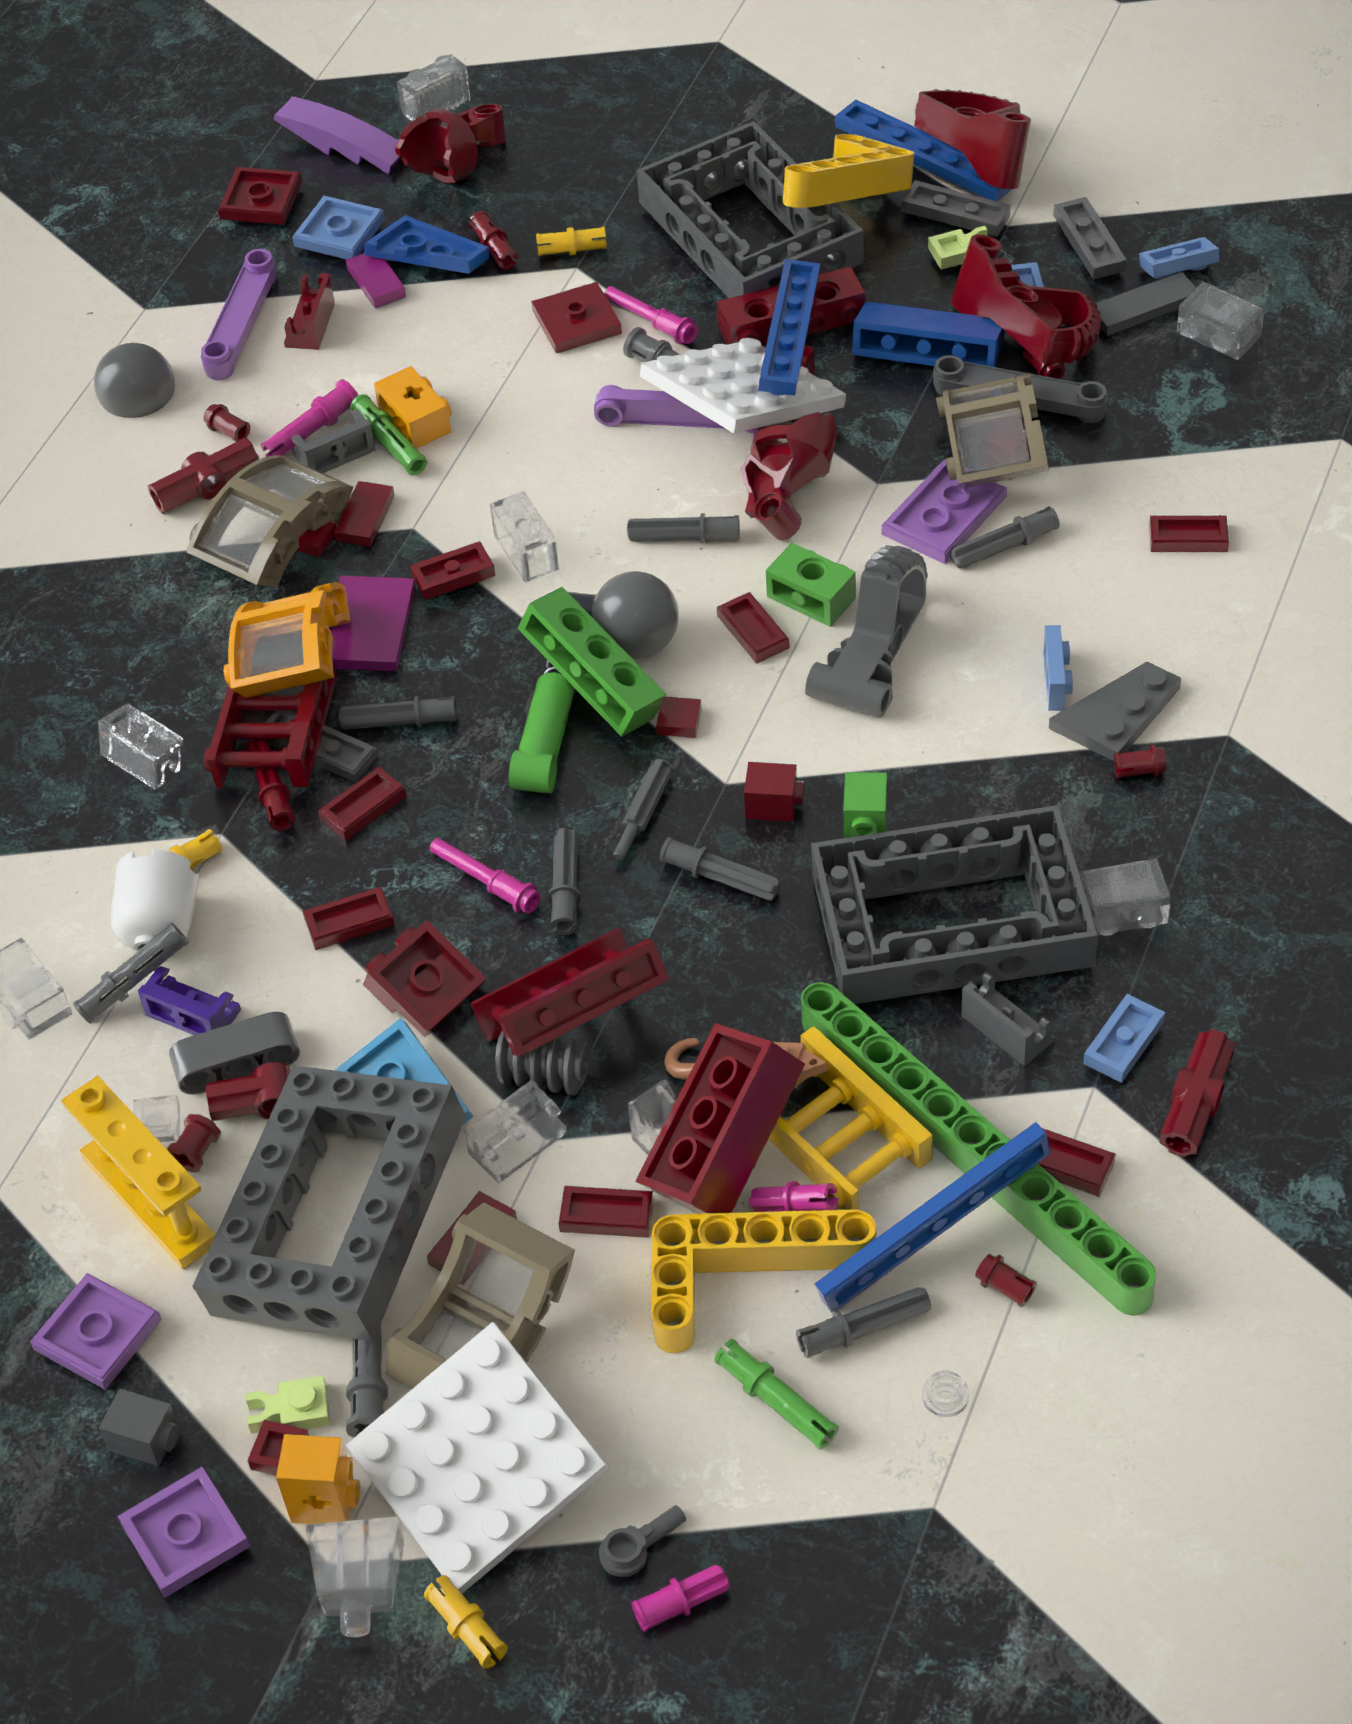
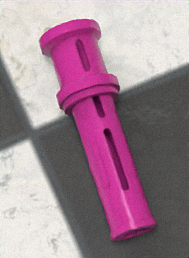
M341 379L336 383V388L324 397L318 396L313 399L311 408L267 441L261 443L262 451L270 450L265 454L266 457L283 456L296 445L291 439L292 436L299 434L305 440L322 426L328 427L336 424L338 417L350 409L353 399L359 396L354 387L346 380Z

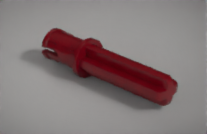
M249 739L246 744L248 751H271L267 739ZM253 767L261 789L258 794V800L266 808L271 828L276 831H284L291 828L290 822L295 823V815L289 803L290 790L281 782L277 767Z

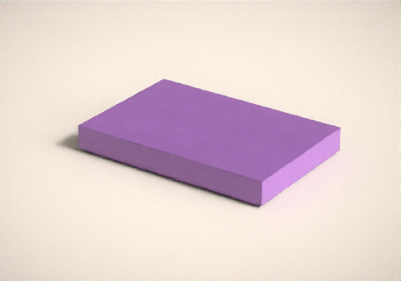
M944 459L882 524V535L945 564L951 558L952 549L965 543L1007 497V487L993 482L960 489L957 479L950 481L947 463Z

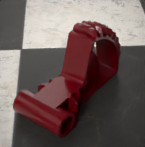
M934 89L933 91L919 92L915 108L914 126L962 151L982 181L1000 189L1012 190L1019 188L1031 118L1021 114L1020 105L1017 102H1010L1008 99H1000L996 96L985 95L984 93H973L972 91Z
M973 235L970 238L951 298L953 307L961 314L992 319L1041 362L1063 361L1073 363L1074 360H1081L1083 356H1087L1089 351L1092 350L1093 344H1096L1102 320L1100 318L1101 312L1097 309V305L1092 302V298L1078 290L1026 285L1020 280L1018 272L1012 271V266L1008 259H998L1001 250L999 241L986 235ZM1062 324H1067L1070 326L1069 328L1060 329Z

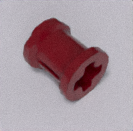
M189 1114L184 1120L185 1129L177 1142L171 1143L167 1147V1150L186 1171L198 1172L203 1166L202 1157L210 1144L216 1143L219 1140L221 1130L207 1117L200 1114Z

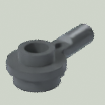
M674 1505L639 1529L629 1525L626 1528L611 1531L599 1547V1561L603 1569L611 1575L618 1577H627L638 1573L644 1567L647 1560V1548L686 1522L685 1514L681 1508Z

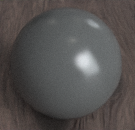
M133 342L118 345L102 357L95 371L94 388L100 404L107 412L119 417L135 418L152 414L163 408L174 394L175 378L169 362L158 350L146 344Z
M630 571L614 576L600 588L592 605L591 617L632 659H642L660 652L672 640L678 627L679 609L673 592L661 579L646 572Z

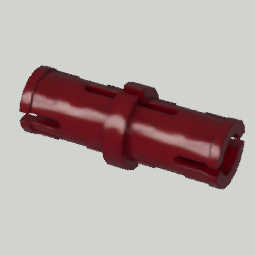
M486 211L474 213L470 218L472 221H469V225L480 238V244L489 247V253L492 254L501 269L512 268L517 263L515 259H518L519 256L508 243L505 231L494 224Z

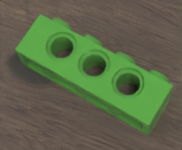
M563 587L529 603L517 629L621 737L654 719L667 694Z

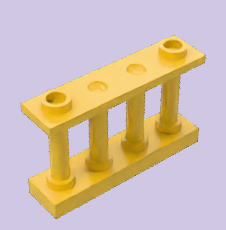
M813 1026L800 1035L801 1043L805 1044L807 1051L826 1062L828 1070L813 1077L819 1076L830 1088L786 1121L779 1116L768 1140L815 1185L833 1183L838 1193L827 1194L825 1198L838 1197L836 1210H859L858 1189L898 1158H907L918 1169L932 1160V1134ZM840 1102L842 1104L848 1103L859 1113L858 1117L816 1148H813L798 1134ZM869 1130H877L888 1140L889 1143L846 1176H843L828 1162V1160Z
M98 1075L61 1100L62 1105L94 1139L80 1149L83 1160L183 1270L206 1254L216 1234L186 1202L202 1191L196 1180Z

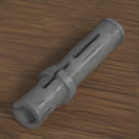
M174 923L169 924V927L143 948L139 949L112 973L107 971L100 976L102 981L73 1003L75 1009L91 1024L95 1018L117 1000L123 1002L129 997L128 992L155 971L182 947L188 945L189 941Z

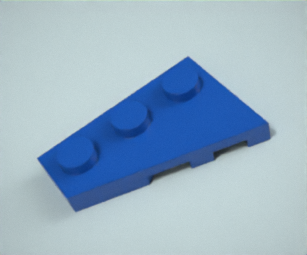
M404 215L364 243V256L469 274L489 259V247Z

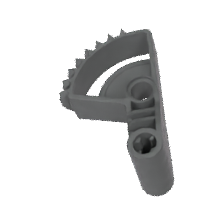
M886 545L875 552L871 559L866 562L865 569L861 575L854 631L850 638L841 641V648H836L828 653V665L819 662L813 664L805 685L807 696L875 717H883L893 700L891 663L926 600L928 573L926 563L919 553L902 546Z

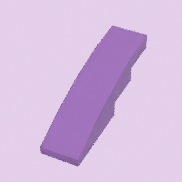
M292 96L274 115L275 121L327 155L335 149L356 164L366 159L387 174L402 160L395 153V146L398 143L397 139L356 117L326 105Z

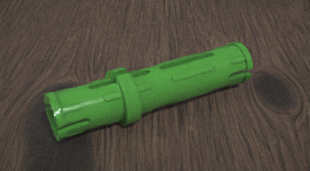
M361 394L353 399L350 409L352 411L359 410L364 418L371 423L373 438H377L407 470L408 474H420L427 465L426 457L393 424V418L389 413L380 410L366 394Z
M730 1339L724 1343L725 1347L729 1349L728 1353L722 1348L718 1350L714 1362L743 1384L744 1392L750 1397L758 1396L814 1443L816 1448L822 1450L829 1444L825 1440L826 1436L831 1440L834 1439L839 1426L831 1422L774 1374V1367L768 1362L760 1363L742 1348L735 1339Z

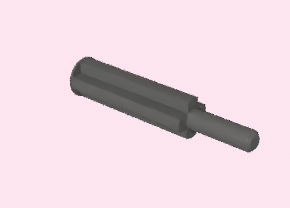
M654 759L651 762L622 822L625 831L613 853L616 859L623 860L635 836L640 835L641 831H645L674 772L672 765L667 761Z

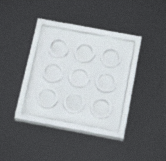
M743 338L740 342L728 345L715 344L712 348L704 350H687L685 354L676 356L663 355L657 357V360L641 363V378L732 433L801 418L804 415L815 412L823 413L844 408L846 393L833 387L830 381L819 379L812 375L803 366L800 368L795 396H778L769 392L758 391L766 348L761 345L760 341L752 338Z
M494 1322L489 1324L346 1444V1447L441 1575H447L450 1578L449 1580L462 1594L610 1469Z

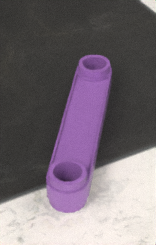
M255 249L246 254L245 262L206 344L202 347L201 361L203 369L210 379L224 380L233 374L234 366L272 284L276 281L277 269L275 260L271 252L266 249Z
M606 385L596 395L594 404L596 420L606 426L630 423L724 428L665 391L622 389L616 385ZM755 429L747 430L746 432L754 434Z

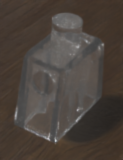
M389 1517L307 1524L306 1534L316 1590L324 1615L329 1617L340 1616V1632L344 1636L362 1637L369 1634L370 1613L388 1612L394 1607L404 1550V1536L399 1518Z

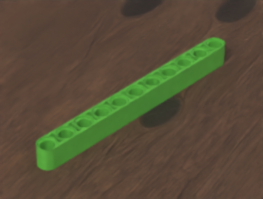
M819 982L813 983L804 989L801 995L802 1026L804 1031L806 1032L813 1026L818 1029L932 1134V1145L964 1174L1010 1141L1007 1136L834 986ZM966 1142H975L977 1144H968ZM1036 1164L991 1197L1119 1311L1132 1316L1141 1315L1152 1306L1157 1275L1153 1264L1039 1164ZM1031 1197H1037V1198H1040L1041 1200H1031V1199H1029V1198H1031ZM1068 1225L1074 1227V1229H1065L1061 1226ZM1102 1254L1107 1256V1258H1097L1093 1255ZM1134 1283L1142 1287L1133 1288L1129 1287L1126 1284Z

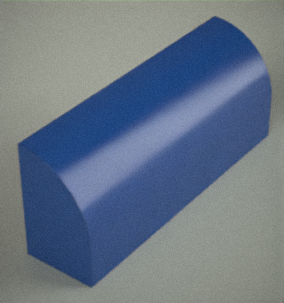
M866 301L854 320L852 355L935 366V362L942 356L953 355L959 357L963 362L997 367L1005 331L988 317Z

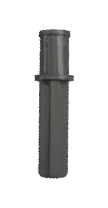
M1051 506L1024 518L1017 516L1013 518V523L954 547L951 552L952 560L957 568H964L1020 543L1028 545L1031 543V539L1058 529L1060 526L1059 518Z
M701 513L700 517L630 519L627 523V535L631 541L701 540V543H706V539L739 540L740 519L739 515L706 517L705 513Z
M415 696L412 701L342 706L339 708V723L342 729L345 730L416 724L417 727H422L423 723L457 721L458 717L455 696L434 699H420V696Z
M565 827L558 829L557 835L554 837L553 886L548 892V900L552 904L550 928L558 935H570L576 931V910L581 900V893L577 889L578 834L575 830H567Z
M668 837L662 846L660 861L690 871L694 878L703 876L767 901H772L779 891L780 880L777 877L709 852L708 847L703 846L699 849L676 841L671 837Z
M917 1287L844 1315L840 1311H836L833 1313L832 1318L796 1330L800 1350L804 1352L805 1358L808 1359L823 1351L841 1345L846 1348L850 1347L852 1340L928 1312L931 1309V1301L926 1289Z

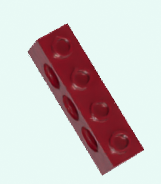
M851 267L819 275L807 335L854 323V320L865 304V291ZM779 285L717 301L718 329L726 345L740 342L743 338L756 339L761 342L763 347L767 345Z

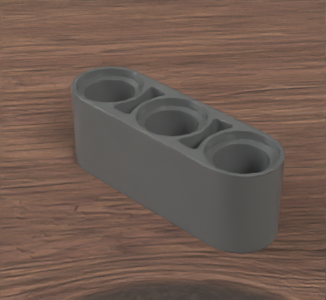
M275 1011L181 1039L172 1045L169 1050V1056L179 1089L185 1094L195 1095L206 1092V1085L209 1082L251 1076L257 1067L266 1063L278 1062L289 1066L297 1061L300 1056V1049L289 1017L283 1012Z

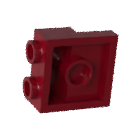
M426 920L417 929L413 926L408 927L396 939L394 944L397 947L387 956L381 952L368 963L364 969L367 975L363 985L392 1014L398 1011L424 1037H427L480 989L487 978Z

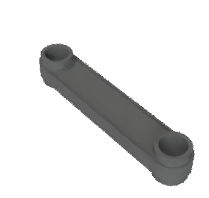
M947 355L942 356L935 362L933 384L936 392L943 395L942 391L964 388L1028 373L963 362L959 357ZM1030 374L1038 410L1076 416L1086 423L1098 422L1105 416L1108 394L1105 386L1095 381L1078 383Z

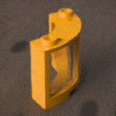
M333 582L316 586L309 593L266 603L252 601L241 605L233 617L230 629L229 664L224 665V677L227 685L235 692L247 698L334 678L332 663L333 636L329 627L351 622L346 586Z

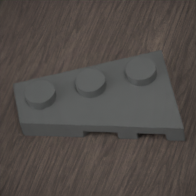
M1147 661L1049 718V729L1114 761V753L1127 752L1178 692L1181 686V677Z

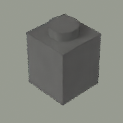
M120 1388L99 1427L108 1451L158 1467L166 1451L170 1452L174 1448L179 1436V1425L169 1403Z

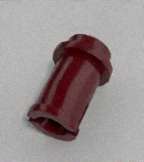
M1028 352L1023 353L1024 358L1037 369L1039 376L1062 379L1064 376L1065 364L1063 361L1044 363L1033 355L1030 356Z
M212 404L204 413L203 419L208 429L220 431L235 442L248 437L250 433V424L231 414L228 407L223 404Z
M1150 745L1148 750L1114 753L1113 756L1114 761H1116L1114 762L1117 779L1153 773L1154 777H1158L1159 772H1166L1167 769L1164 748H1156L1155 745Z
M989 1253L982 1260L975 1273V1277L981 1280L980 1285L983 1288L988 1286L994 1288L1016 1302L1021 1308L1029 1301L1037 1286L1035 1280L1029 1279L1004 1263V1257L1000 1254L995 1257Z

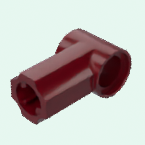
M271 1062L257 1067L251 1076L207 1083L206 1098L211 1120L217 1121L258 1114L261 1118L269 1120L291 1072L290 1067L284 1063Z

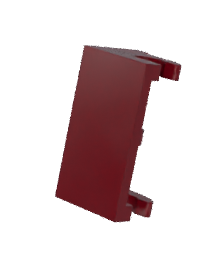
M320 273L318 280L319 289L309 286V279L306 275L302 277L300 282L301 296L293 318L288 317L284 326L286 334L284 340L285 348L319 350L335 305L330 274Z

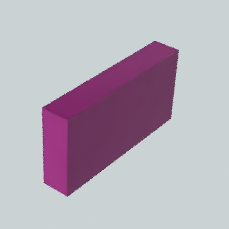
M363 253L346 260L347 270L374 308L406 297L404 285L385 259L364 256Z

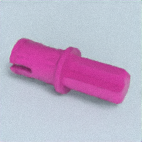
M789 1181L785 1186L755 1187L751 1191L749 1205L753 1208L754 1212L836 1210L838 1197H825H827V1194H836L838 1192L833 1183L800 1185L797 1181Z
M713 1565L679 1582L673 1578L669 1580L670 1585L631 1602L641 1629L645 1632L659 1623L682 1613L685 1616L690 1615V1608L728 1591L730 1588L729 1581L723 1568L719 1565Z

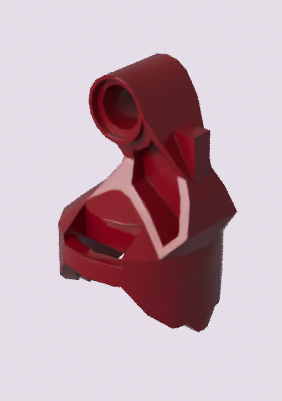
M498 104L478 105L458 115L446 109L428 111L411 121L401 132L400 139L395 146V153L402 158L405 166L417 173L431 175L444 183H456L473 173L478 157L477 144L481 146H495L505 142L503 107ZM445 165L449 171L443 170V166Z
M815 412L804 415L791 425L755 428L750 454L740 469L744 486L749 494L745 513L750 518H756L778 540H786L794 536L802 523V518L790 500V496L805 484L811 483L813 479L824 478L830 471L837 435L835 419L831 413L823 415ZM777 439H787L788 442L781 443Z

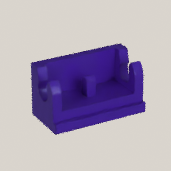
M164 966L158 967L146 984L141 985L138 989V994L147 1017L192 1035L232 1024L241 1011L240 1004L231 1001L234 994L225 991L219 997L213 996L176 981L175 977L168 975L170 969Z

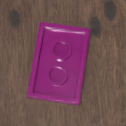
M340 576L338 583L346 586L351 622L329 627L333 636L332 658L335 668L397 671L416 589L414 578Z

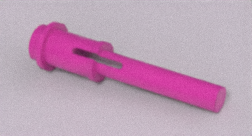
M609 286L605 290L604 295L607 300L652 322L654 329L670 335L675 343L680 345L690 344L696 338L698 328L693 319L689 317L681 318L669 312L666 308L656 309L613 286Z
M440 838L434 839L431 843L430 851L486 884L489 893L495 894L513 905L515 912L530 914L538 907L541 894L537 891L536 885L530 882L524 884L507 874L504 870L498 869L494 871Z

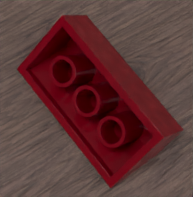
M715 1023L635 1182L697 1214L732 1213L792 1090L796 1086L805 1063L772 1041Z

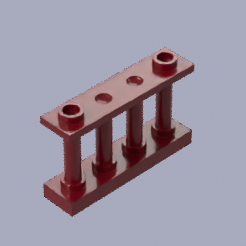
M333 658L334 678L304 684L303 691H299L297 695H256L245 698L228 686L211 747L206 748L204 753L205 769L207 772H211L216 788H224L229 767H283L284 771L289 772L293 787H309L323 733V725L326 722L337 679ZM253 668V676L286 668ZM245 711H297L296 718L291 719L290 723H242ZM290 738L288 747H284L282 751H234L237 739Z
M617 928L470 1004L486 1041L490 1042L498 1038L503 1030L513 1055L520 1057L670 979L653 940L646 939L629 948L621 929Z

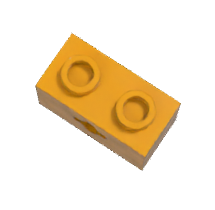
M412 366L374 383L378 408L389 413L393 418V424L416 449L451 433L449 417L452 416V411L448 401L444 396L439 397L433 390L428 378L425 376L421 377Z
M284 1434L276 1480L291 1523L333 1526L348 1525L350 1508L357 1509L359 1504L360 1481L353 1478V1457L347 1456L341 1437Z

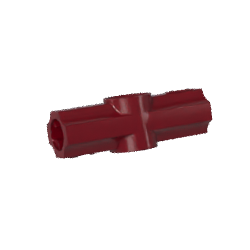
M247 437L211 455L205 452L192 453L184 460L180 470L148 485L149 494L161 514L199 495L204 499H213L232 477L249 464L259 460V456Z
M1213 1029L1205 1033L1199 1032L1186 1068L1181 1067L1177 1075L1170 1101L1171 1108L1161 1129L1159 1141L1171 1154L1181 1157L1196 1154L1209 1118H1214L1218 1111L1225 1086L1224 1078L1226 1072H1228V1067L1235 1050V1043L1227 1037L1226 1033Z

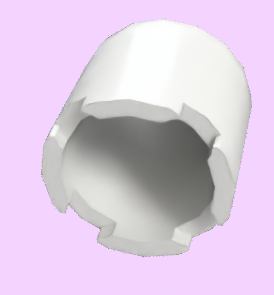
M153 849L151 856L135 858V852H130L119 860L115 874L111 927L117 939L124 946L138 951L169 927L171 923H174L187 937L191 926L200 878L198 873L195 874L190 869V861L187 858L174 852Z

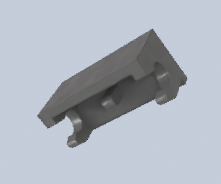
M353 410L350 412V415L355 421L350 423L351 425L325 434V436L305 443L299 434L292 436L291 439L296 447L292 448L293 455L303 465L322 473L328 472L376 451L371 423L364 418L359 410Z
M985 972L982 978L983 984L979 990L972 982L962 988V1017L1020 1064L1026 1066L1054 1042L1055 1036L1052 1035V1023L1045 1017H1042L1040 1022L1037 1023L995 990V978Z

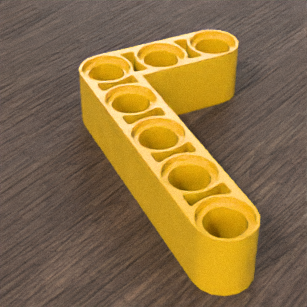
M836 135L833 158L785 167L783 204L796 208H808L910 189L912 186L914 152L859 135Z
M862 1210L672 1214L660 1218L654 1224L652 1230L651 1317L655 1343L665 1352L679 1353L688 1349L694 1342L695 1273L833 1270L876 1239L875 1220L870 1214ZM854 1237H858V1238H862L863 1240H860V1241H851V1240H849V1239H850V1238H854ZM811 1238L816 1239L817 1241L804 1242L803 1240ZM760 1240H771L770 1243H758ZM716 1241H725V1242H726V1243L720 1244V1245L712 1244V1243H714V1242H716ZM672 1242H679V1243H680L679 1245H675V1246H669V1245H667V1244L672 1243ZM672 1281L681 1282L680 1284L674 1286L666 1285L667 1283ZM671 1321L681 1322L679 1325L676 1326L665 1325L666 1323Z

